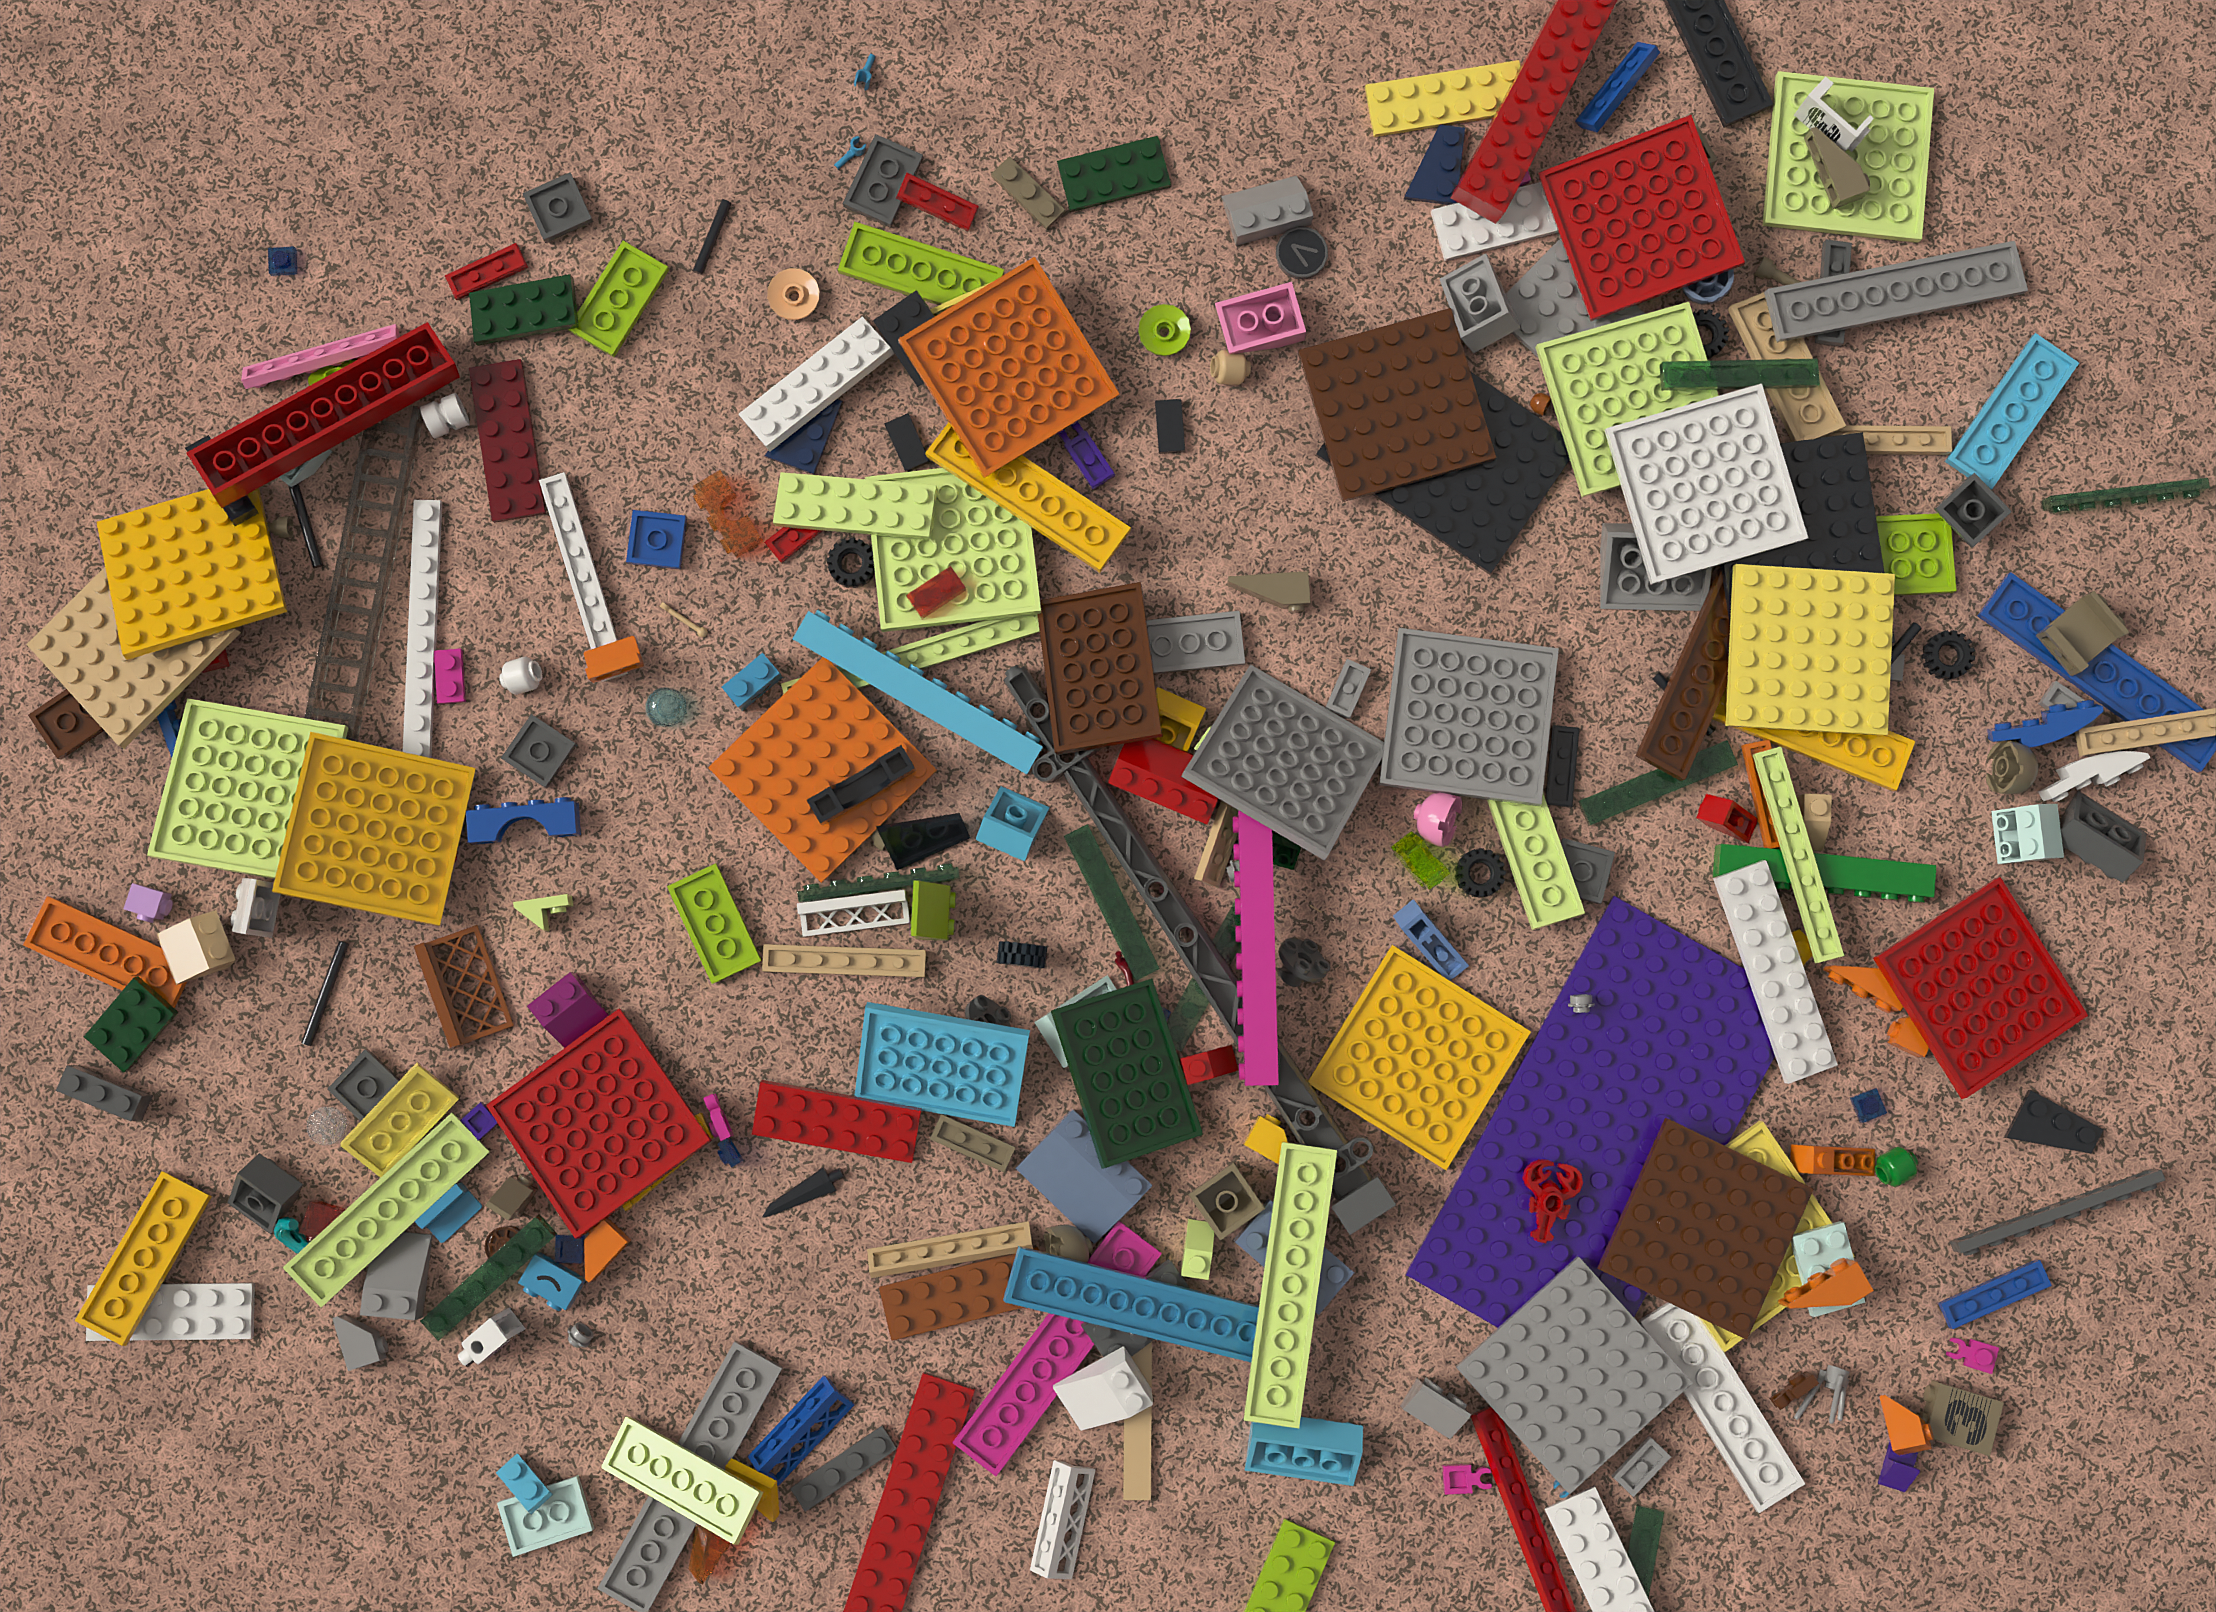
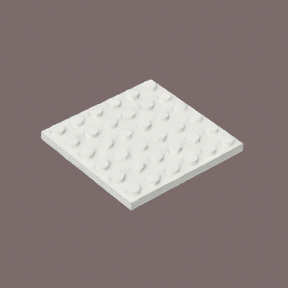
M1762 384L1612 426L1604 430L1650 585L1808 539Z

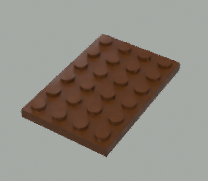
M1141 582L1040 600L1041 613L1037 615L1056 755L1163 737Z

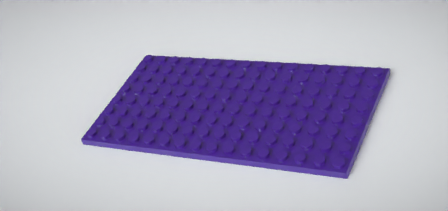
M1612 896L1405 1275L1498 1328L1578 1256L1627 1311L1635 1317L1647 1292L1597 1268L1664 1119L1668 1118L1725 1146L1731 1139L1775 1057L1745 969L1621 899ZM1570 995H1592V1003H1595V1006L1590 1007V1012H1573V1007L1568 1006ZM1538 1159H1547L1554 1162V1166L1544 1167L1542 1172L1547 1169L1551 1170L1552 1173L1546 1180L1555 1182L1560 1190L1563 1187L1557 1179L1556 1172H1561L1563 1176L1566 1175V1172L1557 1167L1558 1163H1566L1577 1168L1583 1178L1581 1191L1574 1198L1563 1201V1205H1571L1569 1214L1565 1220L1556 1217L1550 1229V1233L1554 1238L1546 1243L1537 1242L1531 1237L1530 1231L1537 1229L1536 1213L1529 1212L1530 1197L1535 1199V1195L1525 1186L1522 1178L1524 1169L1531 1162Z

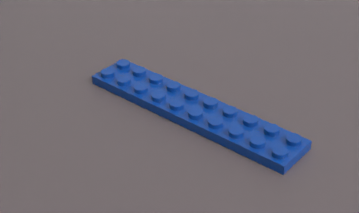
M2011 572L2006 574L1977 615V617L2125 722L2204 710L2113 644H2110L2088 662L2089 666L2082 672L2070 676L2036 636L2065 610ZM2216 736L2159 744V746L2198 773L2204 769L2216 751Z

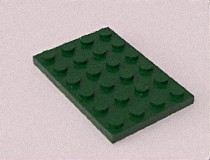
M1153 979L1051 1010L1101 1169L1203 1135Z

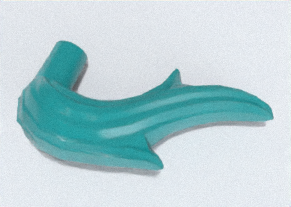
M283 1217L274 1226L273 1232L276 1239L297 1254L311 1242L300 1231L298 1221L294 1218Z

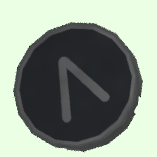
M1295 227L1287 230L1280 237L1276 246V260L1279 268L1287 276L1294 279H1307L1316 276L1324 268L1328 258V247L1324 238L1316 230L1309 227Z

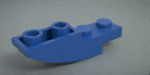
M2094 700L2077 702V707L2066 708V704L2050 705L2049 710L2041 711L2042 722H2039V718L2024 719L2021 725L2014 726L2011 725V722L1995 723V728L1987 729L1988 739L1992 742L2016 739V742L2029 748L2051 743L2080 730L2092 722L2104 711L2103 706L2094 704Z

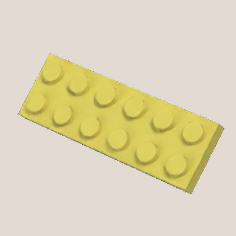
M1519 60L1365 85L1373 136L1379 137L1435 128L1439 125H1453L1493 118L1520 69Z

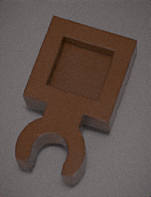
M1799 1371L1789 1377V1384L1783 1390L1775 1393L1769 1399L1776 1408L1778 1407L1781 1410L1792 1400L1799 1399L1820 1383L1813 1374L1807 1371L1804 1373Z

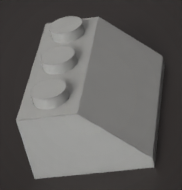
M1297 176L1221 196L1236 246L1285 233L1287 230L1295 227H1306L1312 224L1313 212L1307 192Z

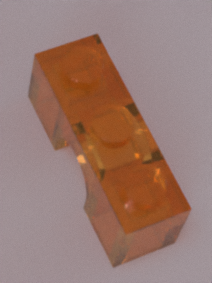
M721 470L693 485L697 493L693 495V498L701 510L703 508L707 509L710 516L706 519L713 531L719 530L724 538L720 540V543L727 554L733 552L735 557L738 558L764 542L748 515L734 521L724 517L725 506L737 498Z

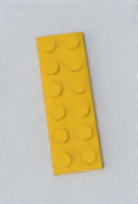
M161 1171L76 1317L75 1322L121 1346H126L212 1196Z

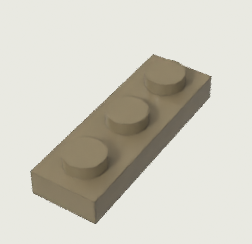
M1010 156L991 173V177L1046 230L1065 213V209Z
M943 1114L940 1115L930 1138L939 1144L1004 1173L1016 1148Z

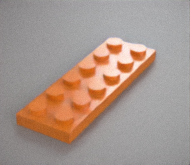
M51 896L46 897L23 944L25 947L120 990H123L132 978L139 976L173 1008H175L187 982L176 985L161 946Z

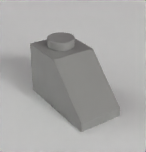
M346 1314L332 1318L348 1371L387 1358L388 1344L384 1336L380 1337L379 1331Z

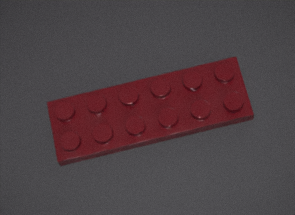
M517 359L469 367L492 522L496 523L546 514L544 496L539 482L541 476L523 361Z

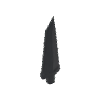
M824 1167L818 1169L816 1173L770 1203L762 1217H770L837 1191L833 1183L845 1177L842 1169L838 1168L830 1173Z

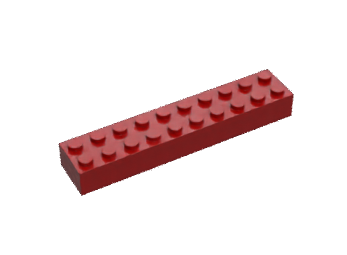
M1618 0L1555 1L1456 186L1451 199L1495 224L1500 220L1511 203Z
M426 322L186 452L219 506L223 508L460 378L455 362L429 323Z

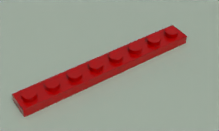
M1489 1405L1470 1417L1545 1612H1577L1503 1419Z

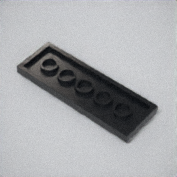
M1663 0L1723 128L1770 109L1773 106L1770 95L1724 0Z

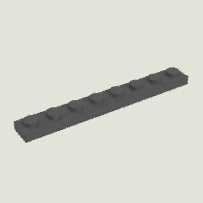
M2149 1169L1950 1241L1954 1252L1963 1253L1964 1256L1975 1254L1980 1251L1979 1247L1988 1244L1989 1247L2000 1245L2005 1242L2004 1238L2014 1235V1237L2025 1236L2031 1233V1228L2036 1226L2040 1228L2050 1227L2056 1224V1219L2078 1217L2081 1215V1210L2089 1207L2090 1210L2100 1209L2107 1206L2106 1201L2112 1199L2121 1201L2132 1197L2131 1192L2137 1190L2146 1192L2156 1189V1183L2165 1181L2162 1170Z

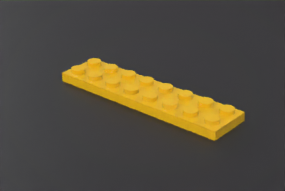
M949 422L925 453L926 457L1099 573L1131 531V527L1023 455L983 478Z
M1727 687L1712 718L1725 725ZM1733 727L1763 740L1770 739V742L1893 792L1898 789L1915 744L1914 740L1889 730L1888 735H1867Z

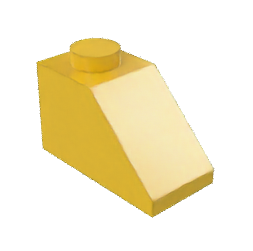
M1266 1114L1265 1118L1258 1116L1243 1144L1279 1164L1281 1143L1287 1142L1284 1129L1279 1127L1281 1121Z

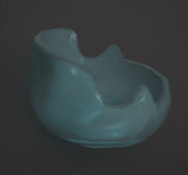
M668 687L654 690L645 702V715L653 725L669 728L675 726L683 720L687 711L686 700L679 691Z

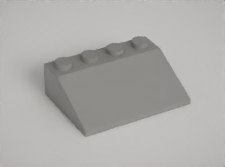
M1602 524L1600 544V609L1701 610L1709 592L1712 567L1650 585L1633 524Z

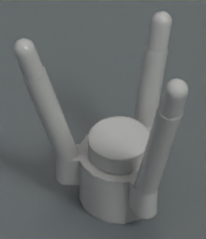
M1828 1365L1827 1371L1820 1369L1817 1378L1820 1384L1809 1391L1794 1418L1798 1420L1817 1390L1825 1381V1387L1834 1390L1829 1423L1834 1424L1837 1409V1419L1842 1421L1850 1372L1832 1365Z

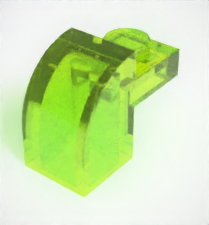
M1412 831L1391 846L1398 860L1421 887L1425 886L1430 890L1440 884L1450 874L1447 867L1432 855L1425 842Z

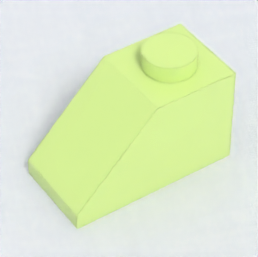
M1188 1219L1180 1271L1181 1276L1209 1280L1214 1231L1206 1221Z

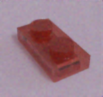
M950 566L907 594L906 597L919 617L923 619L966 591V587Z

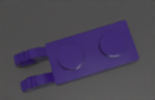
M1077 421L1070 425L1078 435L1074 439H1069L1065 429L1057 434L1091 489L1095 490L1114 478L1115 474L1088 432L1084 431Z

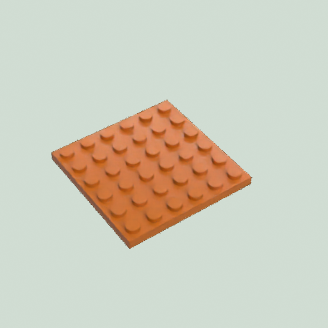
M1035 257L898 339L983 478H986L1120 395Z
M824 657L810 668L708 767L821 883L877 830L876 826L882 825L937 772V769ZM902 745L916 769L915 772L822 826L807 799L855 775L879 757Z

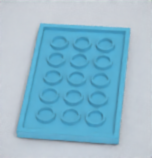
M867 1002L864 1013L855 1096L922 1108V1111L1015 1127L1030 1030Z

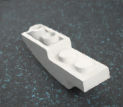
M2119 751L2087 757L2057 769L2056 772L2061 780L2038 791L2043 801L2052 799L2053 802H2057L2069 795L2067 791L2073 787L2079 790L2092 782L2094 785L2104 783L2105 787L2119 781V775L2125 771L2131 774L2143 768L2142 762L2148 760L2150 756L2148 753Z

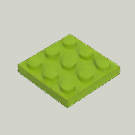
M1938 513L1876 516L1884 572L1895 574L1894 596L1946 594L1957 591L1951 526Z

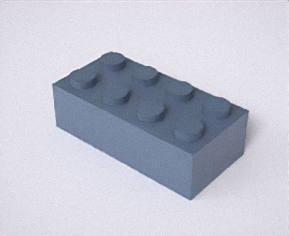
M1269 1198L1263 1204L1265 1209L1251 1218L1234 1239L1235 1243L1263 1267L1265 1266L1273 1202ZM1325 1247L1315 1309L1318 1315L1354 1274L1350 1268Z

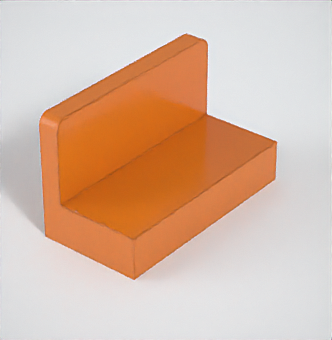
M634 636L583 653L588 667L585 671L588 679L593 683L644 666Z

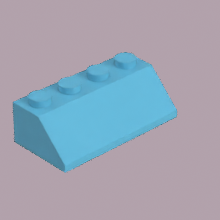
M1306 1417L1300 1418L1299 1429L1251 1422L1245 1471L1354 1486L1363 1452V1426L1348 1422L1341 1423Z

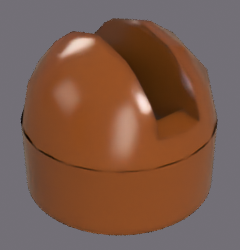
M1545 393L1535 394L1530 400L1531 409L1535 413L1544 416L1551 403V396Z

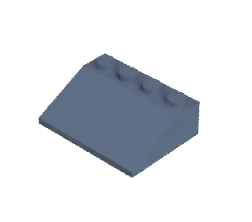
M1073 1109L1057 1123L1016 1167L1037 1190L1094 1244L1153 1186L1128 1161L1101 1169L1087 1122Z

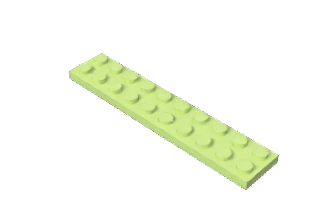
M1288 1142L1281 1143L1244 1421L1299 1429L1337 1150Z

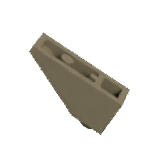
M1817 127L1811 128L1804 137V140L1832 208L1836 209L1863 199L1870 191L1868 175L1863 173L1861 166Z
M1308 571L1228 576L1227 579L1228 587L1281 609L1288 608L1290 613L1305 611L1304 607H1309L1311 603Z

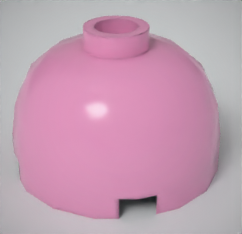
M1435 793L1427 797L1423 804L1417 805L1414 819L1417 820V829L1425 841L1443 848L1444 845L1448 846L1457 827L1454 826L1456 812L1461 814L1462 810L1461 797L1447 793Z

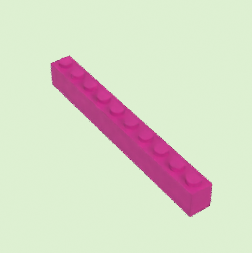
M1238 810V816L1233 817V833H1238L1239 844H1233L1234 860H1239V871H1234V887H1240V898H1235V915H1240L1241 925L1235 926L1236 942H1241V953H1236V970H1242V981H1237V997H1242V1008H1237L1238 1025H1243V1036H1238V1052H1244V1063L1239 1064V1080H1244L1245 1086L1279 1085L1272 829Z

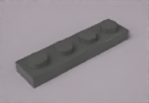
M1828 239L1823 242L1820 279L1850 273L1852 243ZM1845 329L1815 335V343L1840 347L1844 344Z
M881 1425L793 1485L790 1489L806 1512L891 1454L898 1447L885 1427Z

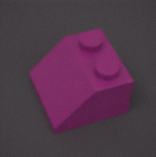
M569 972L527 1005L543 1028L564 1048L609 1016L582 979L574 972Z

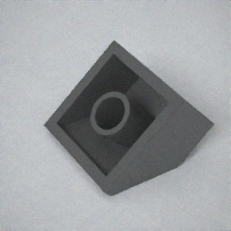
M1975 473L1964 479L1934 509L1971 548L2012 512Z
M259 1153L237 1173L228 1204L266 1232L272 1234L277 1221L285 1217L298 1199L303 1184L295 1176L279 1168L273 1160L267 1159Z

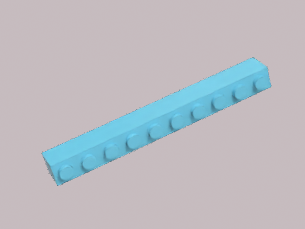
M816 610L815 614L810 611L807 612L792 638L793 640L1025 774L1029 772L1043 747L1038 744L1041 740L1040 738L1029 732H1026L1025 735L1015 731L1017 725L1003 718L1002 722L992 717L993 711L981 704L977 709L969 704L971 700L969 697L958 691L955 695L945 690L948 685L938 679L933 678L932 681L922 677L924 671L910 664L906 668L899 664L900 657L889 651H886L885 655L875 650L877 644L863 637L862 641L852 636L854 631L840 623L838 628L829 623L831 618L818 610Z

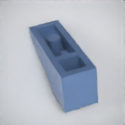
M1414 899L1393 915L1404 933L1443 977L1451 981L1469 966Z

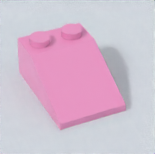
M1292 282L1215 303L1229 354L1280 348L1305 341L1306 329Z

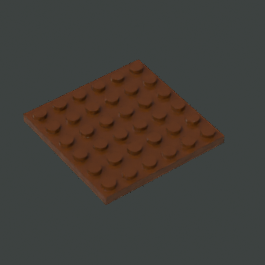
M1451 308L1298 350L1301 366L1342 503L1496 459Z
M1665 1118L1597 1269L1747 1340L1814 1189Z

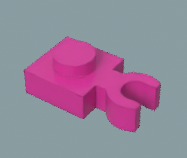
M716 1093L704 1097V1102L711 1114L712 1122H709V1126L714 1137L719 1136L720 1141L734 1136Z
M1955 1337L1950 1338L1951 1342L1958 1344L1959 1350L1956 1353L1947 1351L1946 1355L1953 1359L1965 1357L1964 1366L1989 1374L1993 1373L1999 1351L1998 1347L1970 1339L1969 1345L1966 1346L1963 1340Z
M1470 1463L1442 1465L1443 1491L1445 1495L1473 1493L1472 1485H1477L1481 1489L1492 1488L1490 1482L1480 1481L1482 1474L1491 1473V1469L1482 1466L1471 1472Z

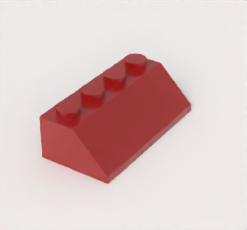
M1155 738L1124 743L1108 781L1111 785L1204 824H1208L1218 801V798L1181 777L1194 755Z

